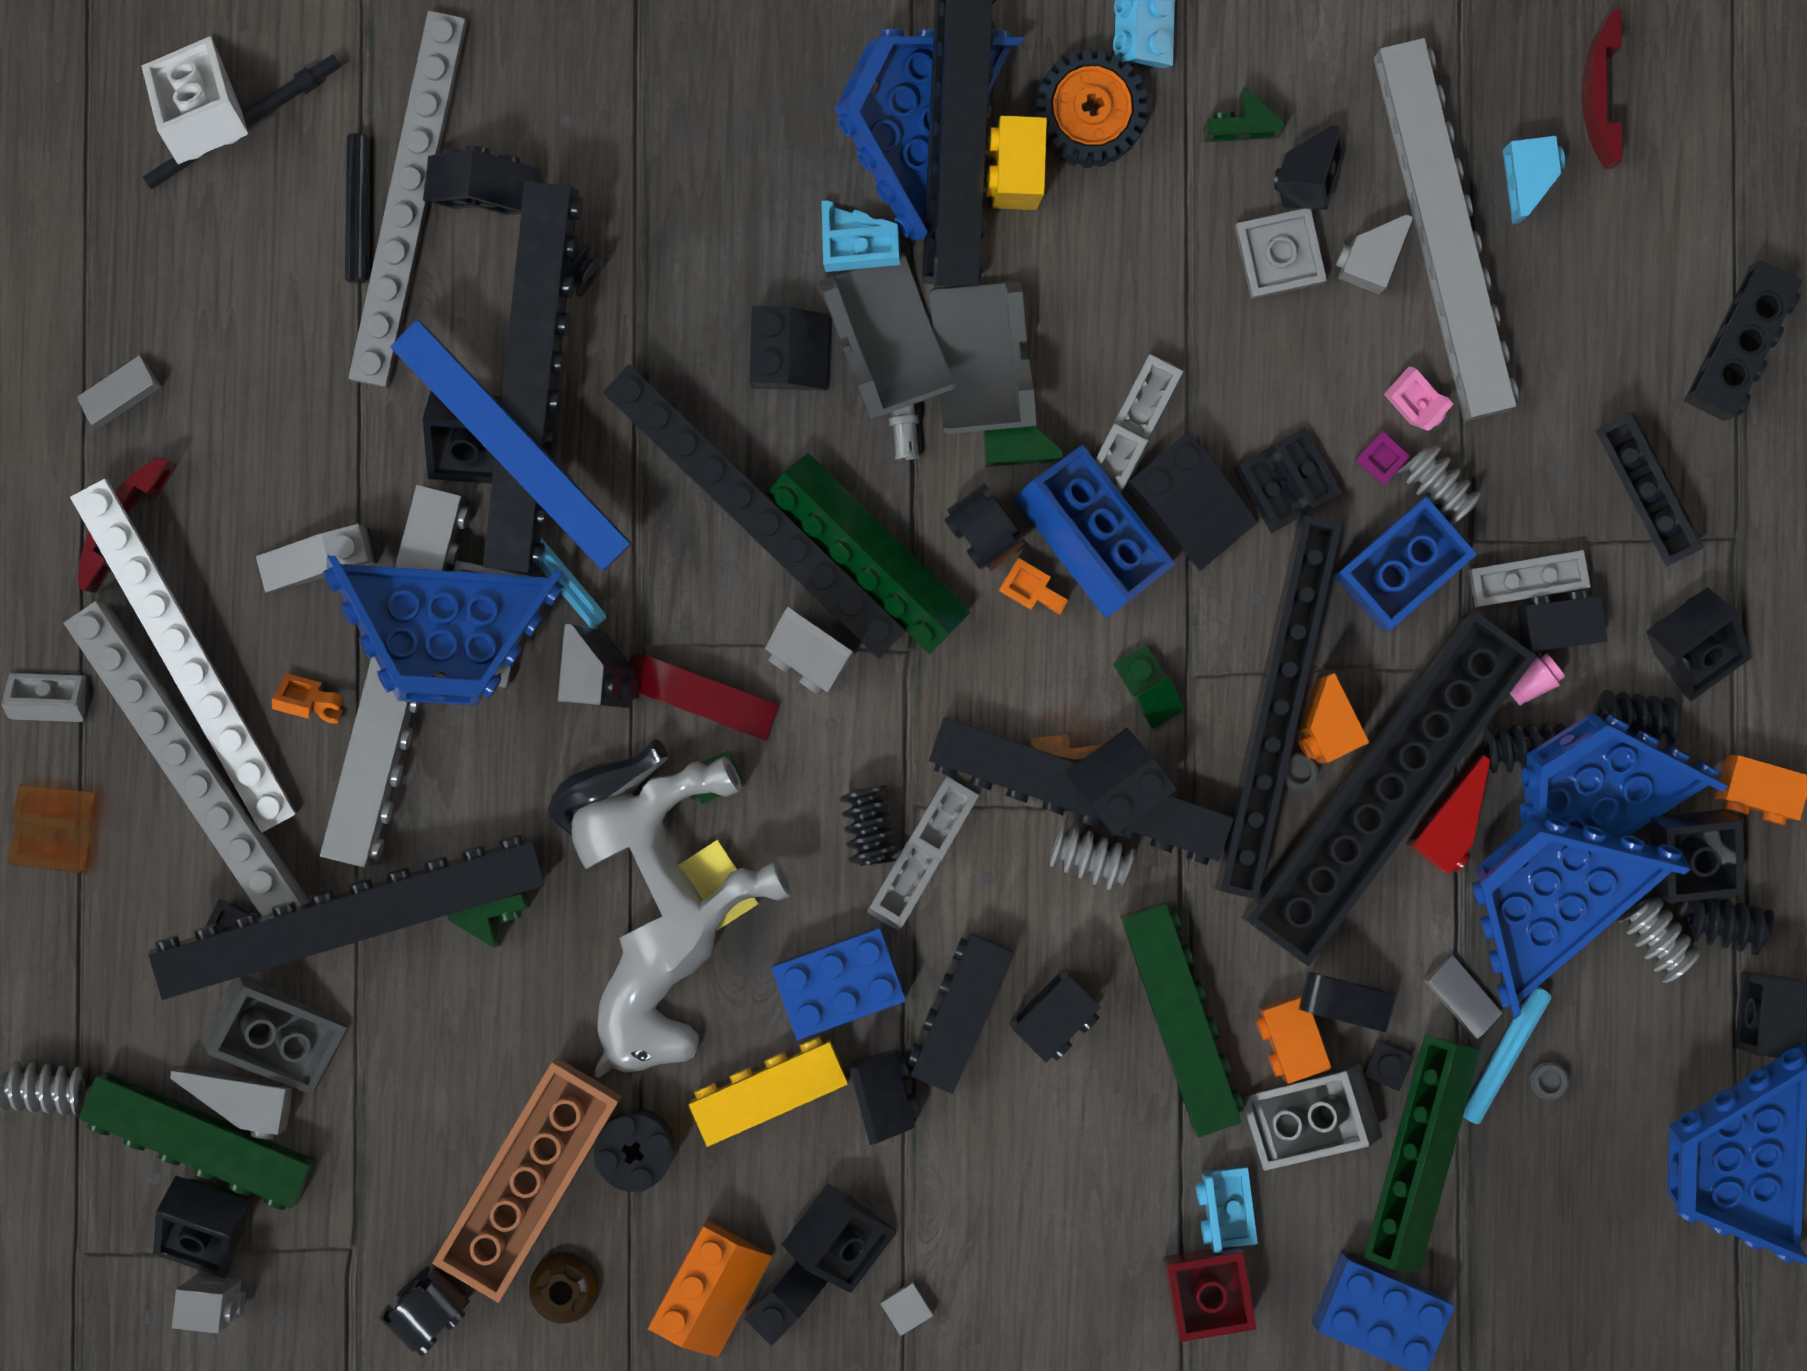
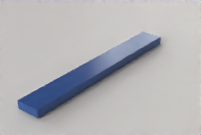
M416 320L390 346L602 571H605L632 545L630 540L421 320Z

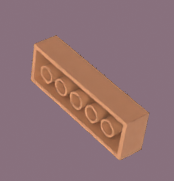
M557 1057L553 1060L432 1264L499 1303L623 1096Z

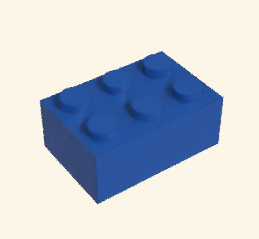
M1426 496L1413 504L1332 576L1382 632H1386L1394 628L1473 559L1477 553Z
M880 926L775 963L771 967L797 1040L906 1001V996Z
M1340 1252L1311 1323L1322 1334L1408 1371H1428L1455 1305L1445 1296Z

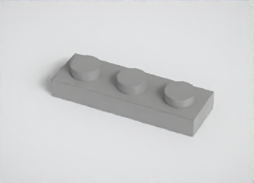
M1584 550L1468 570L1475 608L1591 587Z

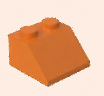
M1335 673L1316 678L1299 727L1302 738L1298 739V742L1308 760L1313 758L1316 763H1329L1368 744L1369 741Z

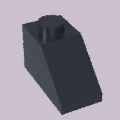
M1332 125L1286 153L1282 168H1277L1274 176V188L1280 193L1283 207L1328 209L1345 154L1340 126Z
M795 1260L746 1310L744 1319L772 1346L801 1317L826 1286L827 1281L806 1271Z

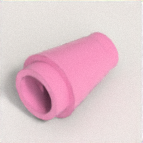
M1545 653L1540 658L1538 656L1535 658L1510 692V695L1521 706L1523 703L1559 687L1560 684L1558 682L1565 678V675L1553 659Z

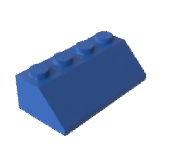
M1083 444L1035 478L1012 498L1105 618L1109 617L1176 565Z

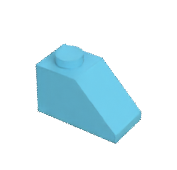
M1556 136L1511 141L1503 149L1512 224L1521 223L1529 216L1560 176L1561 169H1564V150L1561 146L1558 147Z

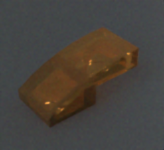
M1069 733L1029 739L1030 747L1057 757L1083 760L1103 745L1071 748Z

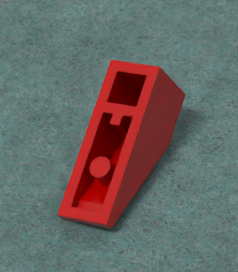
M1476 755L1406 844L1441 873L1450 874L1452 870L1458 872L1471 856L1467 851L1474 842L1490 759L1485 755Z

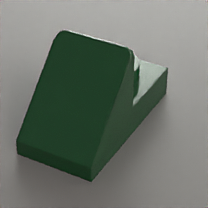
M1243 87L1239 94L1240 117H1235L1234 112L1215 113L1212 115V118L1207 119L1203 127L1204 142L1280 138L1284 131V122L1252 92Z
M1147 645L1113 664L1151 729L1185 710L1169 676L1166 677Z
M527 892L455 912L447 915L450 922L489 946L496 948L500 946L494 916H498L499 923L522 917L520 910L530 907Z

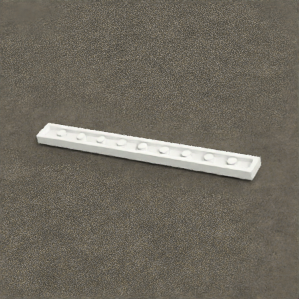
M103 479L71 496L73 504L260 832L262 833L297 814L108 480Z

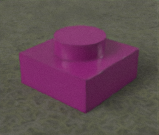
M1382 431L1354 461L1383 486L1411 456Z

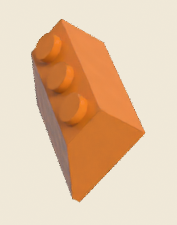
M706 1219L655 1312L648 1330L681 1348L718 1358L773 1255Z

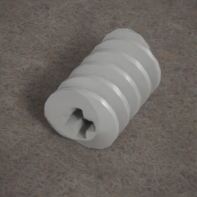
M1438 444L1429 448L1425 447L1397 472L1401 473L1410 470L1411 474L1406 483L1410 485L1420 481L1421 485L1416 494L1421 496L1430 493L1431 497L1429 500L1434 506L1441 505L1439 511L1444 517L1450 515L1451 520L1449 523L1453 526L1475 507L1481 494L1478 490L1466 494L1471 484L1468 479L1456 483L1461 471L1458 467L1446 471L1451 461L1448 456L1436 460V456L1441 449Z
M1064 822L1050 855V867L1054 868L1062 859L1064 860L1065 873H1069L1076 865L1078 866V878L1082 879L1091 871L1093 872L1092 884L1096 885L1103 877H1106V889L1110 891L1117 883H1120L1121 887L1124 884L1136 850L1130 848L1122 856V844L1116 842L1107 850V838L1102 836L1093 844V832L1087 831L1079 838V826L1073 825L1065 833Z
M1654 897L1634 904L1617 918V921L1620 923L1631 920L1632 923L1625 932L1627 935L1636 932L1641 934L1634 943L1635 946L1640 947L1647 944L1650 946L1644 954V958L1647 960L1658 957L1659 960L1652 969L1655 972L1667 969L1668 973L1662 979V982L1668 983L1688 971L1699 958L1700 951L1697 947H1688L1691 943V938L1687 934L1679 935L1682 926L1679 922L1669 923L1673 917L1672 912L1669 909L1661 910L1664 904L1663 900L1660 897Z
M15 1061L10 1071L3 1072L0 1077V1109L2 1110L8 1109L11 1106L15 1111L24 1110L26 1107L30 1112H37L42 1108V1111L50 1114L54 1113L57 1109L61 1115H67L73 1111V1114L79 1116L84 1106L86 1088L85 1079L82 1078L81 1067L76 1066L71 1077H67L66 1066L60 1065L56 1075L53 1076L50 1064H45L41 1073L37 1074L36 1065L31 1062L28 1064L25 1073H22L20 1062Z

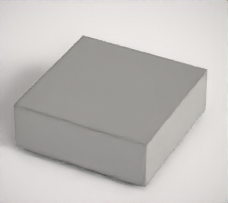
M913 1281L880 1301L900 1336L933 1316V1312Z

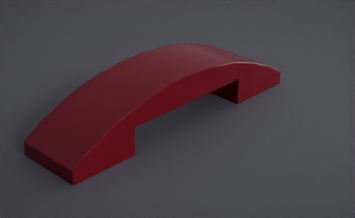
M1614 9L1598 28L1586 57L1582 79V108L1587 133L1592 147L1605 169H1613L1622 161V123H1607L1606 57H1612L1622 47L1621 9Z
M160 457L129 476L114 491L127 515L142 492L158 497L177 465ZM88 532L80 558L78 587L87 592L97 593L111 569L91 533Z
M639 652L636 653L632 667L635 670V679L638 686L637 693L757 738L767 740L779 708L778 704Z

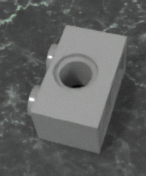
M198 1274L193 1276L176 1289L171 1328L220 1333L238 1315H241L244 1310L246 1294L245 1291H241L242 1279H224Z

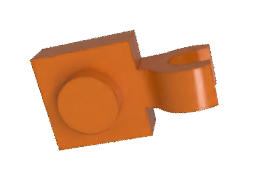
M1020 558L1017 559L999 589L1000 593L1031 611L1038 601L1048 609L1061 615L1068 603L1066 598L1046 587L1051 579L1049 575Z
M285 673L272 698V709L309 719L312 711H314L322 720L338 724L343 714L340 706L344 697L338 693L321 691L322 682Z

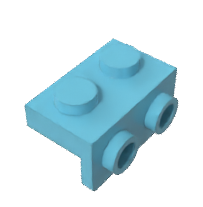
M1115 0L1114 12L1116 16L1113 50L1114 55L1121 58V63L1124 65L1127 63H1138L1158 68L1173 66L1175 0Z
M1245 1165L1201 1171L1202 1182H1196V1194L1199 1206L1205 1205L1207 1220L1201 1221L1203 1243H1210L1214 1253H1222L1224 1248L1258 1244L1248 1167Z

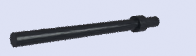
M334 54L330 55L309 70L307 67H304L293 75L295 79L242 112L246 127L248 128L302 92L308 94L319 87L317 84L319 81L342 67ZM174 157L144 175L143 179L153 189L201 157L185 161L181 164H177Z

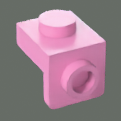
M1410 366L1384 393L1409 424L1427 431L1441 423L1446 416V412L1453 406V402L1448 397L1438 394L1416 368Z

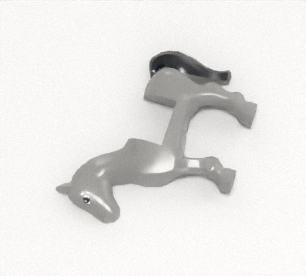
M654 739L635 757L621 761L599 763L570 776L558 786L551 798L548 808L549 815L559 827L572 836L575 850L584 868L589 869L630 848L662 914V917L619 938L623 954L599 1003L597 1029L600 1042L604 1048V1054L595 1068L594 1076L597 1078L606 1074L611 1069L628 1073L645 1070L660 1064L679 1063L691 1059L698 1049L699 1035L690 1025L666 1018L656 1010V1006L673 984L694 973L711 956L716 929L723 917L736 904L754 897H766L780 901L792 896L793 891L786 872L778 862L773 861L766 864L759 871L740 868L731 872L725 882L711 896L704 900L679 867L667 846L662 820L675 804L695 794L712 792L728 797L741 792L740 778L732 763L725 757L715 760L709 765L694 761L686 766L683 771L675 775L653 777L644 785L640 795L634 796L631 793L669 757L663 743L658 739ZM574 810H578V811L574 814V817H573V820H572V818H571V813H572Z

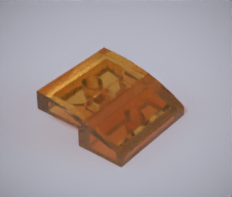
M19 784L11 820L15 824L7 862L13 866L87 874L93 843L97 795L90 792Z

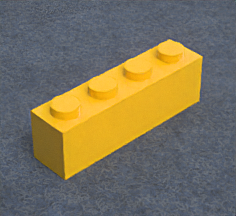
M820 1036L800 1044L801 1051L787 1057L785 1052H781L764 1060L766 1067L752 1073L750 1067L730 1075L731 1083L717 1088L716 1084L712 1083L694 1092L696 1098L690 1101L689 1107L706 1146L709 1147L848 1085L849 1079L831 1038L822 1042Z

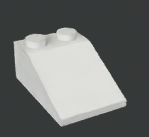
M211 36L141 65L157 131L177 164L197 159L206 152L223 145L232 144L241 137L248 135L242 110Z

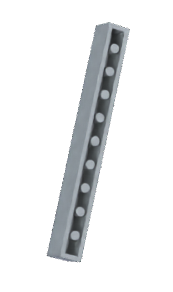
M1425 38L1380 48L1373 59L1463 421L1467 422L1508 412L1516 407L1515 400L1519 398L1518 388L1514 378H1509L1506 364L1509 363V352L1504 341L1500 342L1497 327L1500 326V316L1496 305H1491L1488 290L1491 289V280L1488 270L1481 267L1478 255L1482 252L1481 239L1477 231H1472L1469 219L1473 215L1472 203L1467 194L1463 195L1460 183L1464 177L1463 167L1459 158L1454 159L1451 144L1454 143V131L1449 121L1445 122L1442 110L1445 107V95L1442 86L1436 85L1433 71L1436 70L1434 52L1431 48L1427 49Z
M416 485L395 567L449 571L450 565L455 566L456 560L458 561L460 554V544L456 543L459 529L466 528L470 514V507L466 506L467 499L459 495ZM375 657L371 658L320 853L321 857L364 868L372 866L373 860L378 861L380 859L384 845V839L379 838L383 823H389L394 805L393 802L389 801L392 787H398L403 772V765L399 764L402 749H408L412 738L413 729L408 727L412 713L418 712L421 702L398 701L393 691L387 693L384 690L377 675V671H380L381 668Z
M94 601L65 621L64 625L261 916L273 914L272 907L286 902L294 901L296 907L310 903V900L264 832H260L247 807L110 605Z

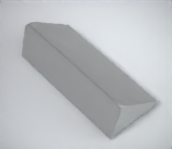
M139 355L77 396V399L90 424L100 429L162 386L142 356Z
M9 673L1 705L7 717L13 720L83 722L85 715L86 677L85 675Z
M1452 954L1423 978L1455 1018L1475 1039L1480 1038L1502 1014Z

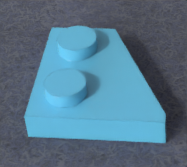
M821 201L823 265L825 272L901 265L898 224L884 219H873L868 214L857 210L850 213L835 208L834 203L831 201Z

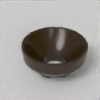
M569 1252L556 1253L542 1260L535 1268L529 1284L530 1299L536 1311L545 1319L560 1324L571 1323L587 1315L593 1308L599 1293V1279L595 1269L585 1258ZM557 1281L568 1283L573 1290L572 1298L565 1303L556 1302L550 1294L552 1284Z

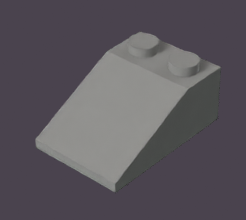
M789 607L784 611L765 647V650L772 654L768 659L769 662L785 673L788 672L790 667L800 673L803 677L799 683L817 695L821 689L829 694L854 658V654L850 649Z

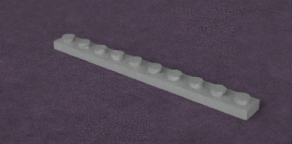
M432 11L427 13L348 378L354 382L383 388L389 387L396 355L390 346L400 336L428 202L423 201L428 156L437 155L440 151L467 26L465 18Z

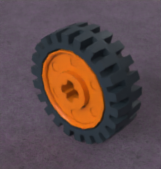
M1083 50L1081 54L1076 55L1075 52L1068 55L1066 59L1059 60L1047 72L1036 94L1034 117L1047 118L1046 148L1048 150L1052 149L1055 152L1054 156L1060 160L1062 158L1068 160L1067 164L1073 166L1080 164L1082 168H1091L1094 165L1102 167L1106 166L1109 162L1119 160L1135 145L1146 122L1148 104H1146L1147 93L1146 89H1143L1141 86L1142 80L1140 76L1134 75L1133 67L1130 64L1124 65L1120 62V57L1116 55L1112 57L1107 56L1105 51L1098 50L1097 53H1091V50ZM1086 103H1091L1092 108L1098 107L1095 116H1090V111H1083Z

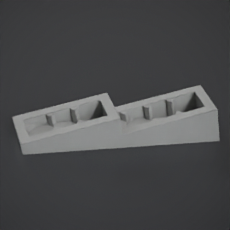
M1149 353L1095 459L1120 493L1184 370L1152 353Z
M945 777L866 911L868 914L897 931L903 927L934 871L979 797L978 794L951 778Z

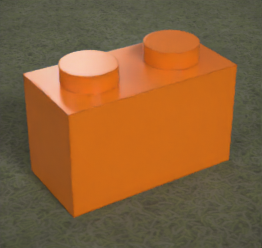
M1727 755L1720 780L1729 787L1722 792L1717 790L1715 799L1727 802L1725 809L1745 815L1749 814L1750 809L1762 812V820L1784 826L1786 820H1801L1807 798L1806 774L1740 755Z
M1302 993L1258 1007L1261 1017L1255 1019L1262 1040L1269 1039L1273 1054L1268 1055L1275 1077L1282 1076V1079L1287 1084L1332 1069L1313 1014L1298 1009Z

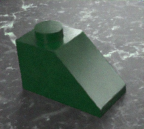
M1035 426L983 431L985 467L1057 463L1063 458L1062 450Z

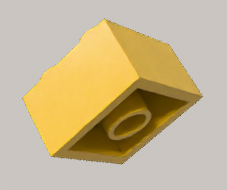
M1000 116L997 126L991 127L990 136L987 137V140L989 142L988 159H993V166H989V174H986V197H992L991 208L1037 210L1044 196L1047 118Z

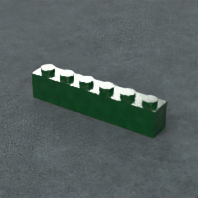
M809 453L805 454L784 471L766 493L929 655L971 613Z
M1160 902L1120 916L1194 1133L1199 1138L1242 1123L1239 1112L1245 1110L1237 1089H1230L1226 1076L1232 1074L1225 1053L1218 1054L1214 1040L1219 1038L1216 1024L1212 1016L1205 1017L1201 1005L1207 1002L1204 989L1200 980L1193 982L1188 968L1194 966L1190 949L1187 944H1180L1176 931L1182 929L1176 909H1168L1166 903Z
M1424 1035L1363 1258L1393 1270L1420 1273L1481 1050L1451 1040Z
M109 1072L96 1076L78 1118L89 1123L87 1128L97 1134L109 1136L112 1133L124 1138L123 1144L130 1148L143 1151L146 1147L158 1152V1158L172 1165L184 1163L193 1167V1173L199 1177L208 1180H215L216 1177L230 1183L228 1187L231 1190L243 1195H250L251 1192L265 1198V1204L279 1210H285L286 1207L291 1209L300 1202L317 1162L316 1159L271 1140L250 1136L251 1132L239 1129L233 1124Z

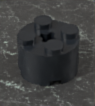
M982 483L949 507L947 511L950 515L944 521L957 538L959 537L960 539L965 536L972 547L966 551L979 569H984L987 566L990 571H993L1029 544L1025 538L1017 541L1015 535L1020 530L996 497L991 495L987 498L984 495L990 489L985 483Z
M632 1109L614 1116L601 1130L594 1148L595 1167L604 1180L613 1187L628 1192H642L657 1184L666 1174L675 1154L674 1138L667 1122L655 1112L646 1109ZM634 1142L641 1145L639 1151L644 1156L638 1154L635 1158L630 1156V1149L626 1145L632 1146Z
M432 1264L431 1269L428 1266L423 1268L396 1294L398 1296L396 1307L393 1309L388 1304L380 1314L379 1319L412 1352L416 1351L420 1356H423L437 1342L438 1339L435 1336L444 1327L451 1330L463 1319L466 1314L463 1309L470 1300L468 1299V1294L446 1271Z

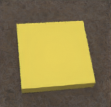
M716 840L679 864V867L704 900L711 896L725 882L731 872L737 870L719 840ZM755 897L749 898L736 904L720 921L716 931L758 905L757 899Z

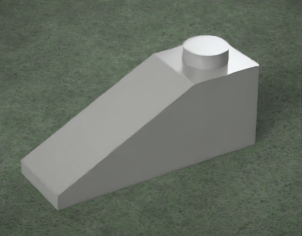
M360 524L347 526L256 556L265 593L325 578L323 571L327 569V555L336 556L340 564L367 566L377 564L367 527Z
M182 1066L171 1071L170 1079L239 1129L250 1130V1136L259 1139H274V1134L279 1135L287 1130L293 1087L275 1081Z

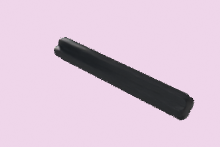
M350 133L347 135L345 279L349 283L354 284L367 281L369 138L366 134Z

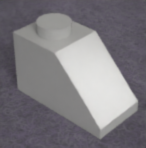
M1409 215L1401 216L1358 235L1351 242L1350 246L1344 244L1336 261V266L1341 267L1337 279L1380 295L1387 287L1413 217Z

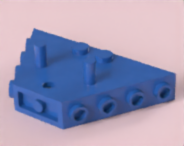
M902 29L881 30V36L867 42L834 109L839 116L837 117V122L840 129L847 137L852 138L858 149L856 155L859 162L867 171H871L877 182L876 191L884 203L889 204L895 213V223L898 224L900 233L904 237L909 238L910 241L922 240L928 232L924 223L934 30L917 31V36H904V30ZM1007 30L995 31L994 41L990 44V61L993 64V77L988 84V94L1011 48L1021 45L1024 37H1011V31ZM876 81L877 90L875 93H870V90L874 82Z
M327 555V569L323 571L326 582L332 592L339 590L345 603L341 604V608L347 621L351 626L357 624L363 636L359 638L364 653L368 659L375 657L381 668L380 671H377V675L384 690L387 693L393 691L398 701L477 706L483 696L490 699L502 680L497 675L504 665L511 667L523 649L518 645L525 634L531 637L543 620V617L539 615L540 611L546 603L552 606L564 588L559 584L563 571H554L549 578L352 565L340 564L336 556ZM435 674H442V675H444L446 678H439V677H432V676L435 675Z
M1590 713L1527 753L1526 768H1523L1521 773L1522 785L1525 789L1524 804L1520 806L1519 816L1523 826L1533 817L1544 820L1547 817H1556L1566 821L1572 827L1584 829L1585 826H1593L1605 831L1609 836L1621 838L1623 835L1633 834L1650 823L1651 817L1663 815L1708 785L1721 792L1729 786L1717 778L1720 771L1701 760H1699L1697 765L1688 762L1690 758L1688 754L1672 745H1669L1667 750L1659 747L1660 741L1643 730L1639 729L1636 735L1628 731L1629 724L1612 714H1609L1604 719L1594 713Z
M1536 817L1531 818L1475 868L1479 882L1472 883L1477 905H1485L1487 916L1480 917L1486 940L1493 939L1495 950L1489 951L1494 974L1501 973L1504 983L1497 985L1502 1007L1510 1006L1514 1019L1521 1015L1520 1001L1671 872L1685 875L1691 870L1682 851L1666 844H1660L1659 848L1646 845L1642 840L1630 835H1623L1621 838L1609 836L1605 831L1593 826H1585L1584 829L1572 827L1566 821L1556 817H1547L1546 820Z
M1805 1043L1785 1051L1780 1058L1762 1069L1751 1072L1744 1080L1727 1090L1718 1092L1708 1102L1684 1113L1678 1120L1669 1125L1667 1193L1677 1207L1675 1209L1676 1212L1685 1220L1696 1223L1698 1220L1704 1222L1715 1232L1726 1237L1729 1234L1735 1235L1754 1249L1760 1250L1763 1247L1771 1250L1778 1258L1787 1263H1792L1795 1260L1807 1265V1255L1801 1248L1807 1128V1045Z

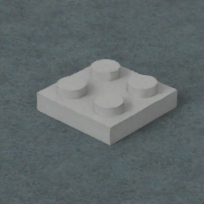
M1303 208L1235 224L1234 227L1251 299L1320 285L1327 281L1311 209Z

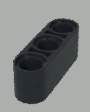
M1308 972L1298 1009L1329 1019L1387 1032L1397 995Z

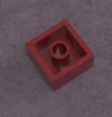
M1240 1247L1224 1248L1222 1253H1214L1212 1249L1163 1257L1174 1328L1180 1342L1257 1329L1244 1252Z

